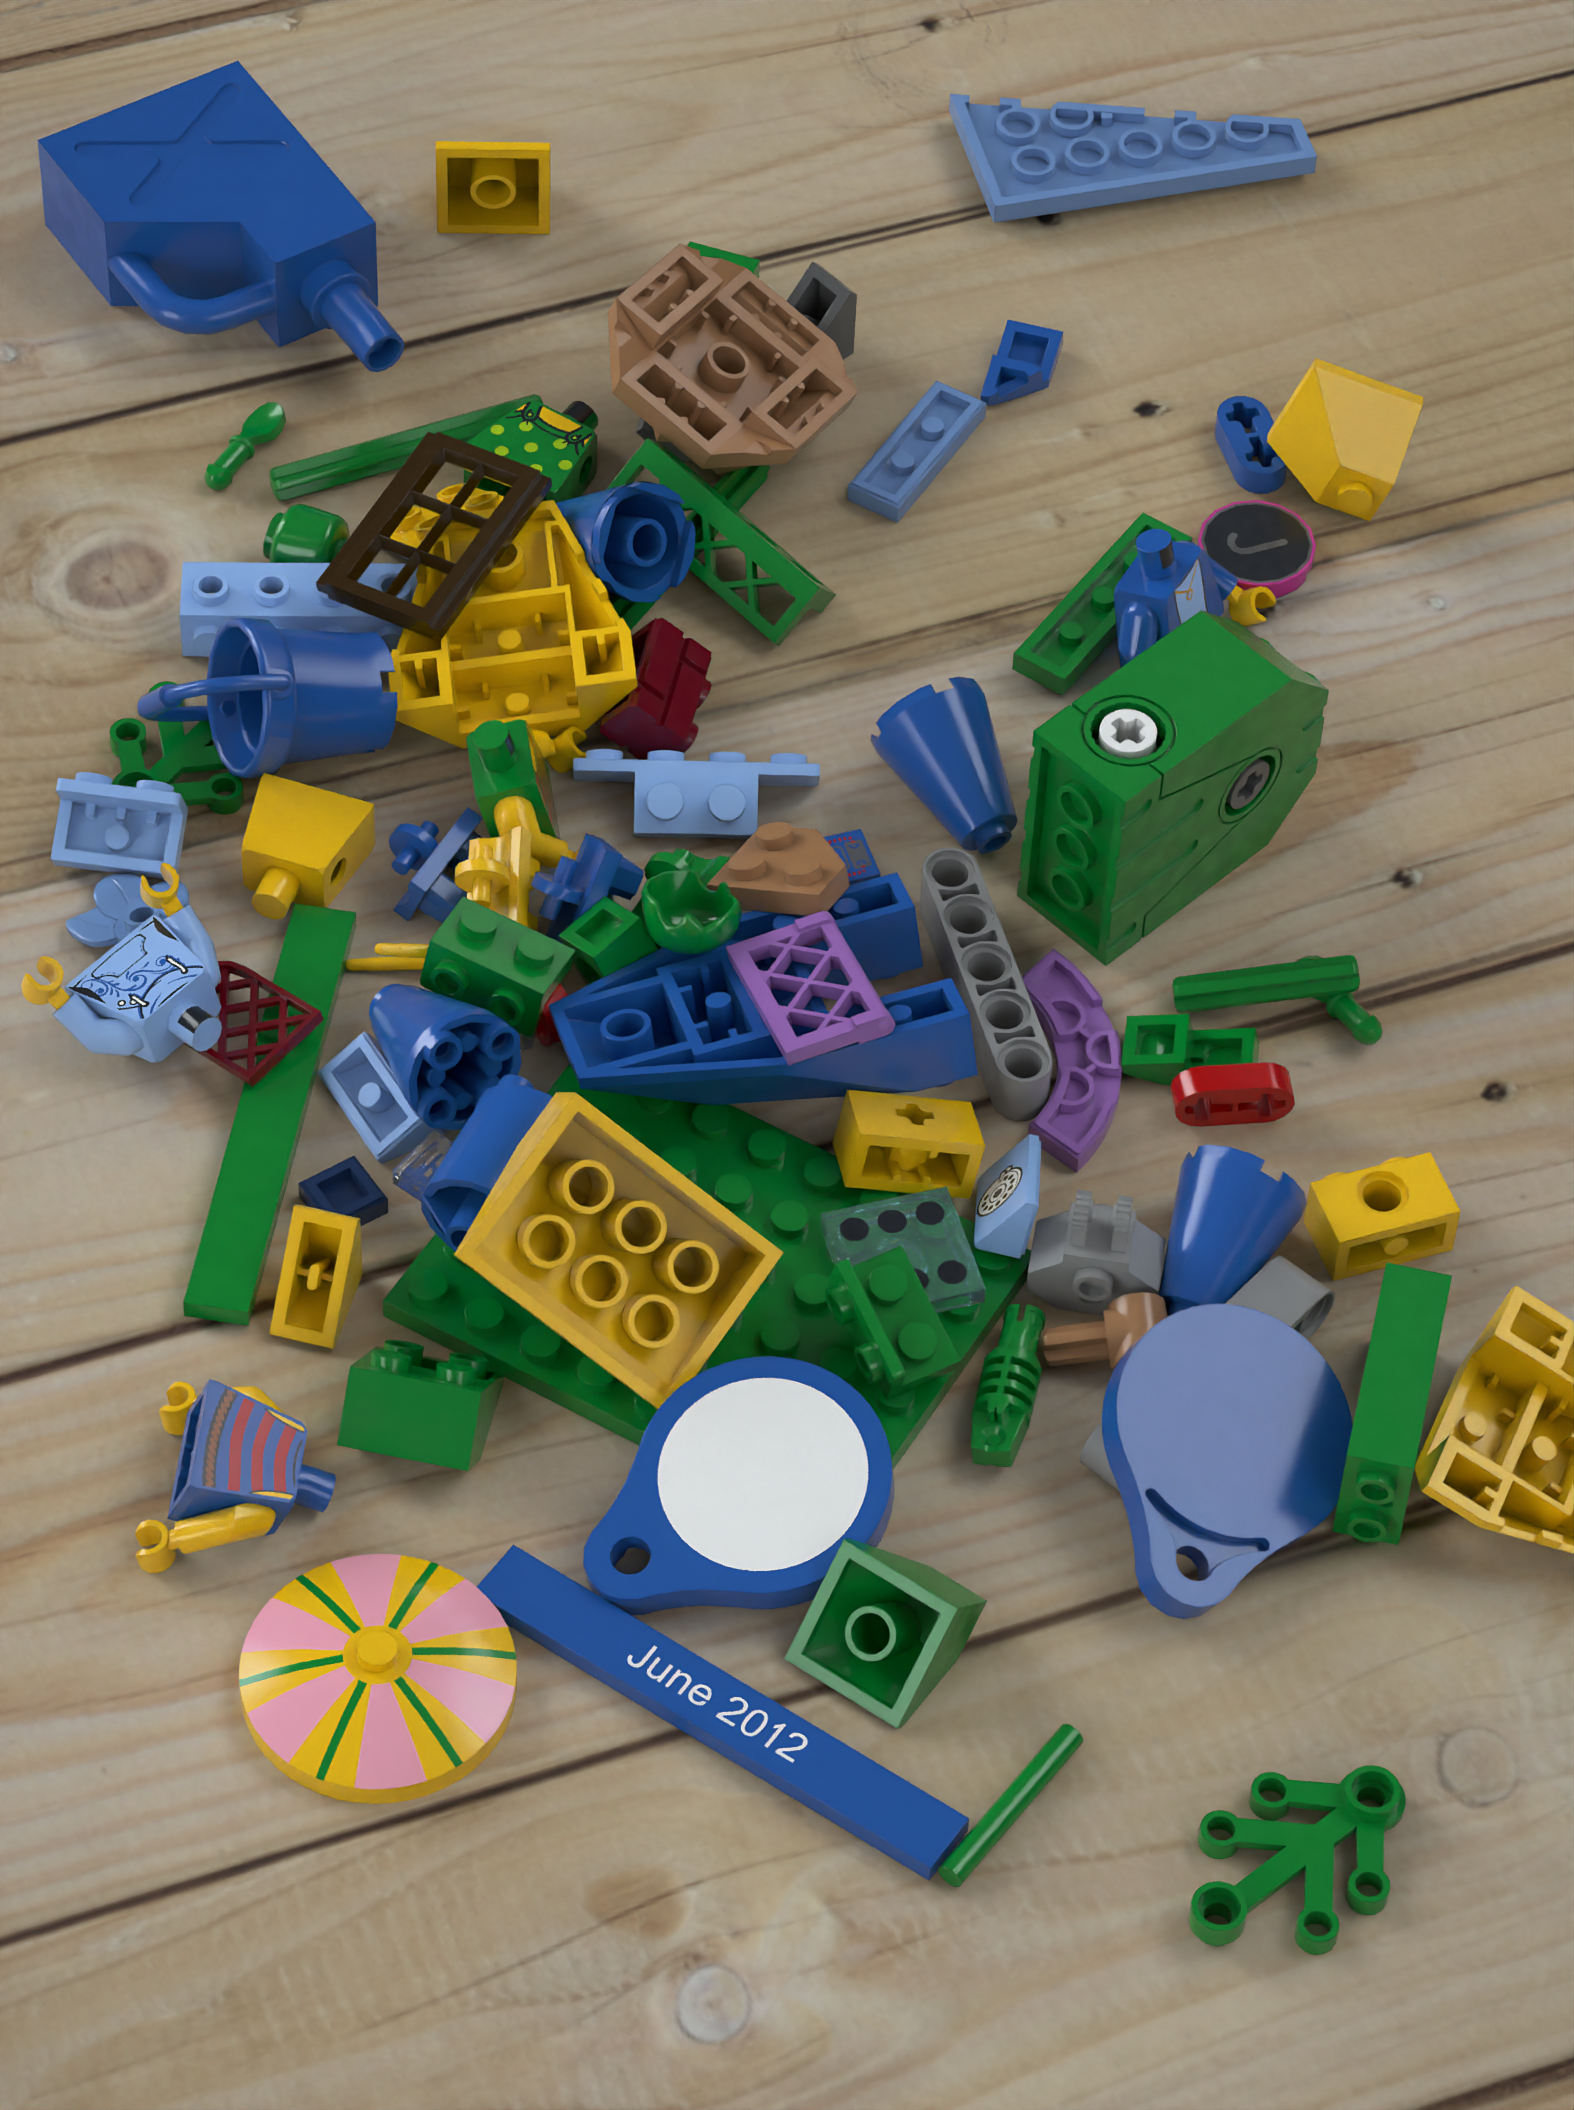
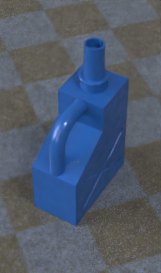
M239 61L38 140L45 225L110 306H139L163 327L184 334L211 335L235 329L257 320L278 347L287 345L322 329H333L362 364L372 372L388 369L401 357L404 350L403 339L377 308L376 222Z

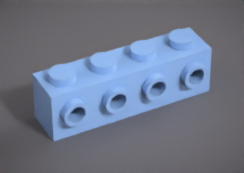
M183 562L180 599L182 656L209 657L217 631L229 618L265 619L272 622L276 628L345 633L376 632L385 641L390 655L392 649H397L403 627L328 598V594L318 591L316 582L330 563ZM371 563L358 582L385 592L405 564ZM418 568L396 597L411 603L417 585L416 573Z

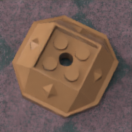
M681 243L621 293L608 311L612 394L653 427L656 441L671 442L700 468L711 469L717 475L750 466L788 464L850 406L858 393L852 378L847 377L844 360L835 341L747 268L724 259L700 256L699 250Z

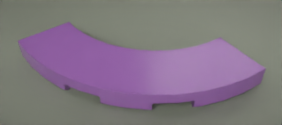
M1053 948L1022 976L1039 1023L1051 1044L1057 1066V1079L1053 1092L1040 1114L1029 1124L1028 1135L1039 1136L1043 1150L1077 1173L1092 1158L1113 1122L1119 1099L1122 1056L1118 1033L1113 1029L1110 1019L1102 1006V997L1088 978L1072 962Z

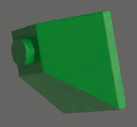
M847 1538L843 1540L784 1659L898 1729L904 1726L956 1663L987 1600L928 1565Z

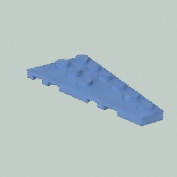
M950 94V115L994 223L1315 173L1317 155L1300 119L1233 114L1227 119V122L1196 120L1195 111L1175 110L1174 118L1144 116L1145 108L1057 102L1051 109L1021 107V99L1000 97V104L996 106L969 104L970 95Z

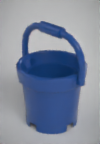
M229 618L216 633L209 655L207 679L179 685L165 684L143 695L138 701L137 708L138 714L149 721H209L212 739L222 764L234 777L254 778L260 777L264 773L274 774L285 764L353 754L375 753V749H384L389 744L395 728L397 692H383L380 672H395L388 647L376 632L345 633L276 628L272 622L265 619ZM207 695V706L177 707L184 699Z

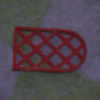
M218 961L221 983L217 984L215 991L217 994L220 993L221 1009L216 1017L219 1016L222 1025L221 1034L218 1038V1050L216 1052L209 1048L206 1051L200 1052L186 1043L183 1044L253 1087L309 1035L324 1018L321 1011L259 975L254 970L232 961ZM230 974H234L245 979L230 981ZM259 987L273 996L259 999ZM250 988V1001L229 1005V991ZM279 1005V1019L258 1022V1009ZM289 1005L303 1014L288 1017ZM249 1011V1024L228 1028L229 1014ZM299 1025L288 1035V1027ZM279 1029L277 1043L257 1046L258 1032ZM248 1034V1048L227 1052V1038ZM268 1054L256 1065L257 1056ZM247 1058V1070L233 1061Z

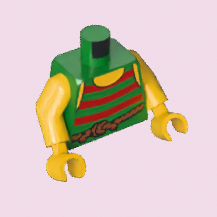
M490 720L480 724L475 731L466 737L475 797L490 837H500L507 834L512 828L522 826L532 833L531 856L539 861L540 865L547 868H557L561 856L575 860L579 849L576 852L570 851L568 843L560 839L549 768L545 758L554 770L559 773H567L572 770L573 759L586 758V753L576 747V745L587 738L586 733L581 728L571 726L553 739H550L546 731L531 729L526 720Z

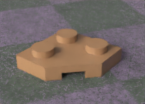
M772 822L761 825L707 883V889L716 891L720 883L726 882L730 888V893L740 901L741 910L805 916L820 911L828 912L850 887L846 864L817 829L792 827L785 822Z

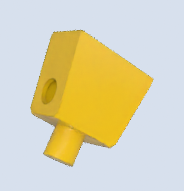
M264 773L260 779L241 849L243 884L249 890L255 891L251 901L254 909L264 917L278 920L286 916L292 902L324 908L329 907L372 852L376 844L374 804Z

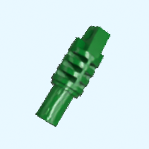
M1012 1304L1005 1309L1004 1323L998 1347L994 1348L984 1359L971 1413V1453L974 1464L1012 1467L1029 1429L1042 1374V1368L1036 1353L1041 1332L1046 1322L1044 1312L1033 1305H1026L1022 1321H1019L1021 1313L1020 1304Z

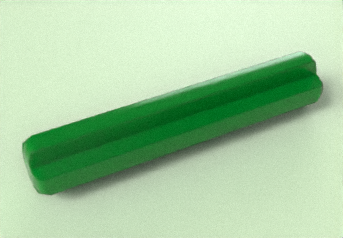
M1344 955L1179 976L1173 979L1172 989L1177 1012L1185 1014L1355 992L1359 989L1360 977L1355 956Z

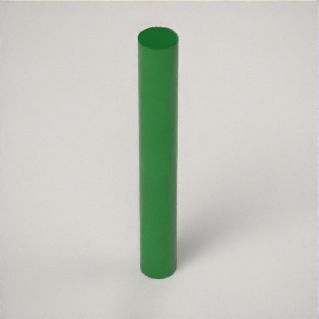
M1062 1724L939 1866L938 1872L948 1884L954 1887L962 1885L1082 1745L1083 1737L1077 1729L1069 1724Z

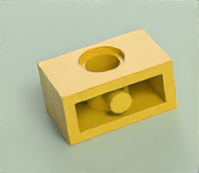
M1431 1152L1408 1158L1394 1157L1377 1166L1349 1173L1336 1172L1323 1177L1321 1180L1310 1182L1303 1222L1332 1281L1385 1268L1386 1262L1398 1265L1453 1250L1461 1211Z

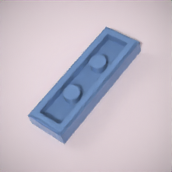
M936 381L848 485L847 500L898 523L983 421L986 415V402Z

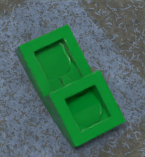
M1190 1014L1127 1016L1121 1066L1123 1073L1170 1086L1173 1079L1180 1072L1189 1068L1258 1063L1259 1039L1256 1028L1193 1030Z

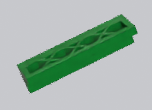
M647 438L606 488L607 490L633 483L646 468L659 479V484H663L679 494L685 503L680 504L683 511L695 510L702 517L703 542L695 543L694 552L704 551L705 564L694 555L689 569L774 644L780 645L809 609L822 613L836 596L825 584L662 444ZM714 528L726 537L727 540L715 541ZM738 548L745 554L747 580L724 582L717 576L715 550ZM757 565L770 577L758 578ZM781 585L796 598L775 625L760 613L758 587ZM747 589L748 602L735 590Z

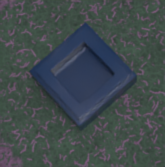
M355 1156L298 1183L299 1197L307 1207L360 1218L361 1226L388 1213V1198Z

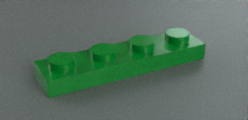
M1142 513L1014 652L1012 669L1063 696L1117 636L1114 591L1117 583L1138 555L1136 548L1137 537L1147 530L1162 529L1171 535L1172 541L1192 542L1193 538Z

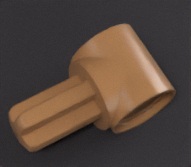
M1146 1292L1126 1294L1112 1300L1108 1304L1107 1310H1103V1321L1046 1328L1042 1332V1346L1047 1365L1053 1367L1109 1359L1111 1369H1115L1126 1351L1154 1325L1167 1317L1164 1298L1157 1294Z

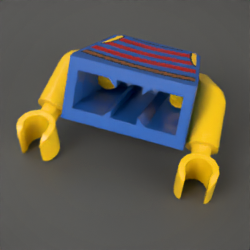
M211 1379L208 1380L199 1395L195 1394L194 1388L189 1383L183 1381L175 1382L169 1387L166 1394L170 1406L165 1405L159 1409L164 1429L169 1434L183 1435L167 1519L176 1521L174 1529L168 1530L162 1522L148 1519L141 1522L137 1527L135 1536L140 1546L158 1544L154 1548L141 1549L135 1554L142 1570L148 1573L165 1571L175 1561V1549L178 1548L182 1553L188 1554L224 1544L274 1534L294 1504L320 1512L326 1510L334 1491L335 1474L302 1464L308 1432L301 1421L288 1416L260 1388L256 1386L228 1387Z

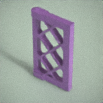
M820 911L794 920L795 924L726 946L729 961L788 1066L856 1042L860 1045L890 1034L895 1027L894 1019L885 1008L847 944L833 916L827 911ZM825 941L829 950L813 949L806 946ZM769 957L777 958L768 971L759 970L755 962ZM792 961L817 965L808 979L783 974ZM834 968L842 970L849 985L845 986L823 981ZM778 989L797 994L786 1007L778 1005L771 990ZM812 996L837 1000L829 1014L803 1010ZM853 1003L862 1005L866 1011L851 1016V1018L844 1017ZM795 1024L817 1028V1030L797 1037L791 1026Z

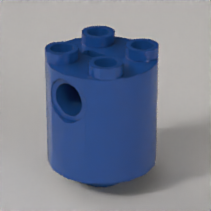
M505 1075L497 1086L486 1089L475 1104L474 1112L451 1144L421 1194V1211L430 1228L455 1252L516 1147L552 1099L551 1095L536 1090L527 1079L521 1076Z

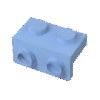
M90 772L76 773L75 780L58 778L56 792L60 798V805L50 858L54 865L112 873H131L137 876L144 875V877L164 879L160 867L161 863H167L176 869L178 873L188 807L182 795L174 792L172 785L154 780H139L136 787L112 785L113 780L110 777Z

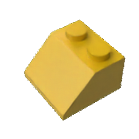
M436 141L437 233L550 234V143Z

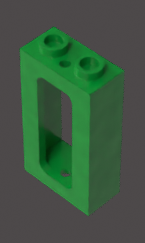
M1386 1262L1332 1532L1351 1535L1364 1542L1381 1541L1399 1545L1452 1275Z

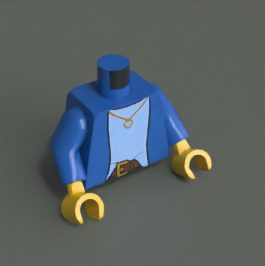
M1162 529L1147 530L1137 537L1136 548L1138 555L1119 580L1114 591L1120 668L1200 610L1221 617L1225 611L1223 604L1225 599L1229 601V613L1233 621L1239 622L1243 626L1266 622V618L1258 613L1256 608L1263 609L1275 606V596L1271 590L1262 586L1242 590L1236 585L1238 582L1236 576L1207 555L1205 550L1190 541H1172L1171 535Z

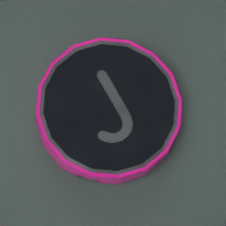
M1259 500L1233 502L1215 510L1202 523L1197 546L1206 551L1208 556L1238 578L1236 585L1242 590L1260 586L1267 587L1272 591L1275 598L1297 590L1306 581V574L1312 569L1316 549L1311 528L1298 514L1279 504Z

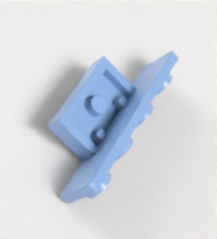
M592 749L586 751V758L573 759L574 781L635 783L633 837L749 839L757 830L758 785L818 786L820 779V764L807 763V756L797 753L773 754L770 756V762H746V755L738 752L710 753L709 761H684V753L679 751L648 752L647 760L623 759V752L619 750Z

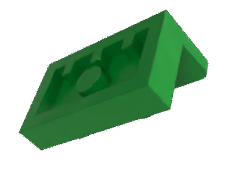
M902 1245L854 1266L851 1265L848 1259L834 1264L827 1284L829 1288L825 1289L828 1307L840 1326L848 1324L858 1344L854 1352L859 1369L868 1383H878L886 1400L958 1368L961 1360Z

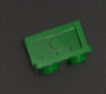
M462 897L429 941L420 984L434 993L486 1009L504 1019L518 1033L531 1037L539 1026L544 1004L570 970L576 950Z

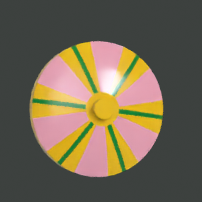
M365 1554L331 1561L298 1576L278 1591L261 1609L250 1627L241 1652L239 1665L240 1698L243 1715L255 1743L267 1759L293 1781L321 1795L348 1802L366 1804L403 1802L430 1795L461 1780L478 1767L497 1746L507 1729L516 1702V1653L513 1639L501 1613L474 1584L456 1572L427 1560L404 1555Z

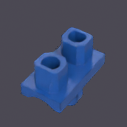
M467 807L439 844L435 840L439 829L433 822L428 820L424 821L420 827L410 823L400 824L393 831L389 838L391 851L396 856L391 864L392 868L400 875H406L410 869L418 871L408 884V891L393 910L394 912L409 921L415 912L420 909L428 916L443 923L461 898H467V892L460 889L455 884V881L445 875L450 867L455 870L459 863L469 860V840L483 838L475 832L483 819L482 816Z
M586 833L575 860L561 856L554 875L535 872L531 885L546 894L539 911L541 916L551 920L545 936L562 943L558 935L604 896L607 897L608 893L631 900L638 891L644 871L623 857L619 851L604 839Z

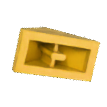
M298 1204L293 1206L269 1331L270 1335L332 1349L336 1347L363 1274L360 1218Z

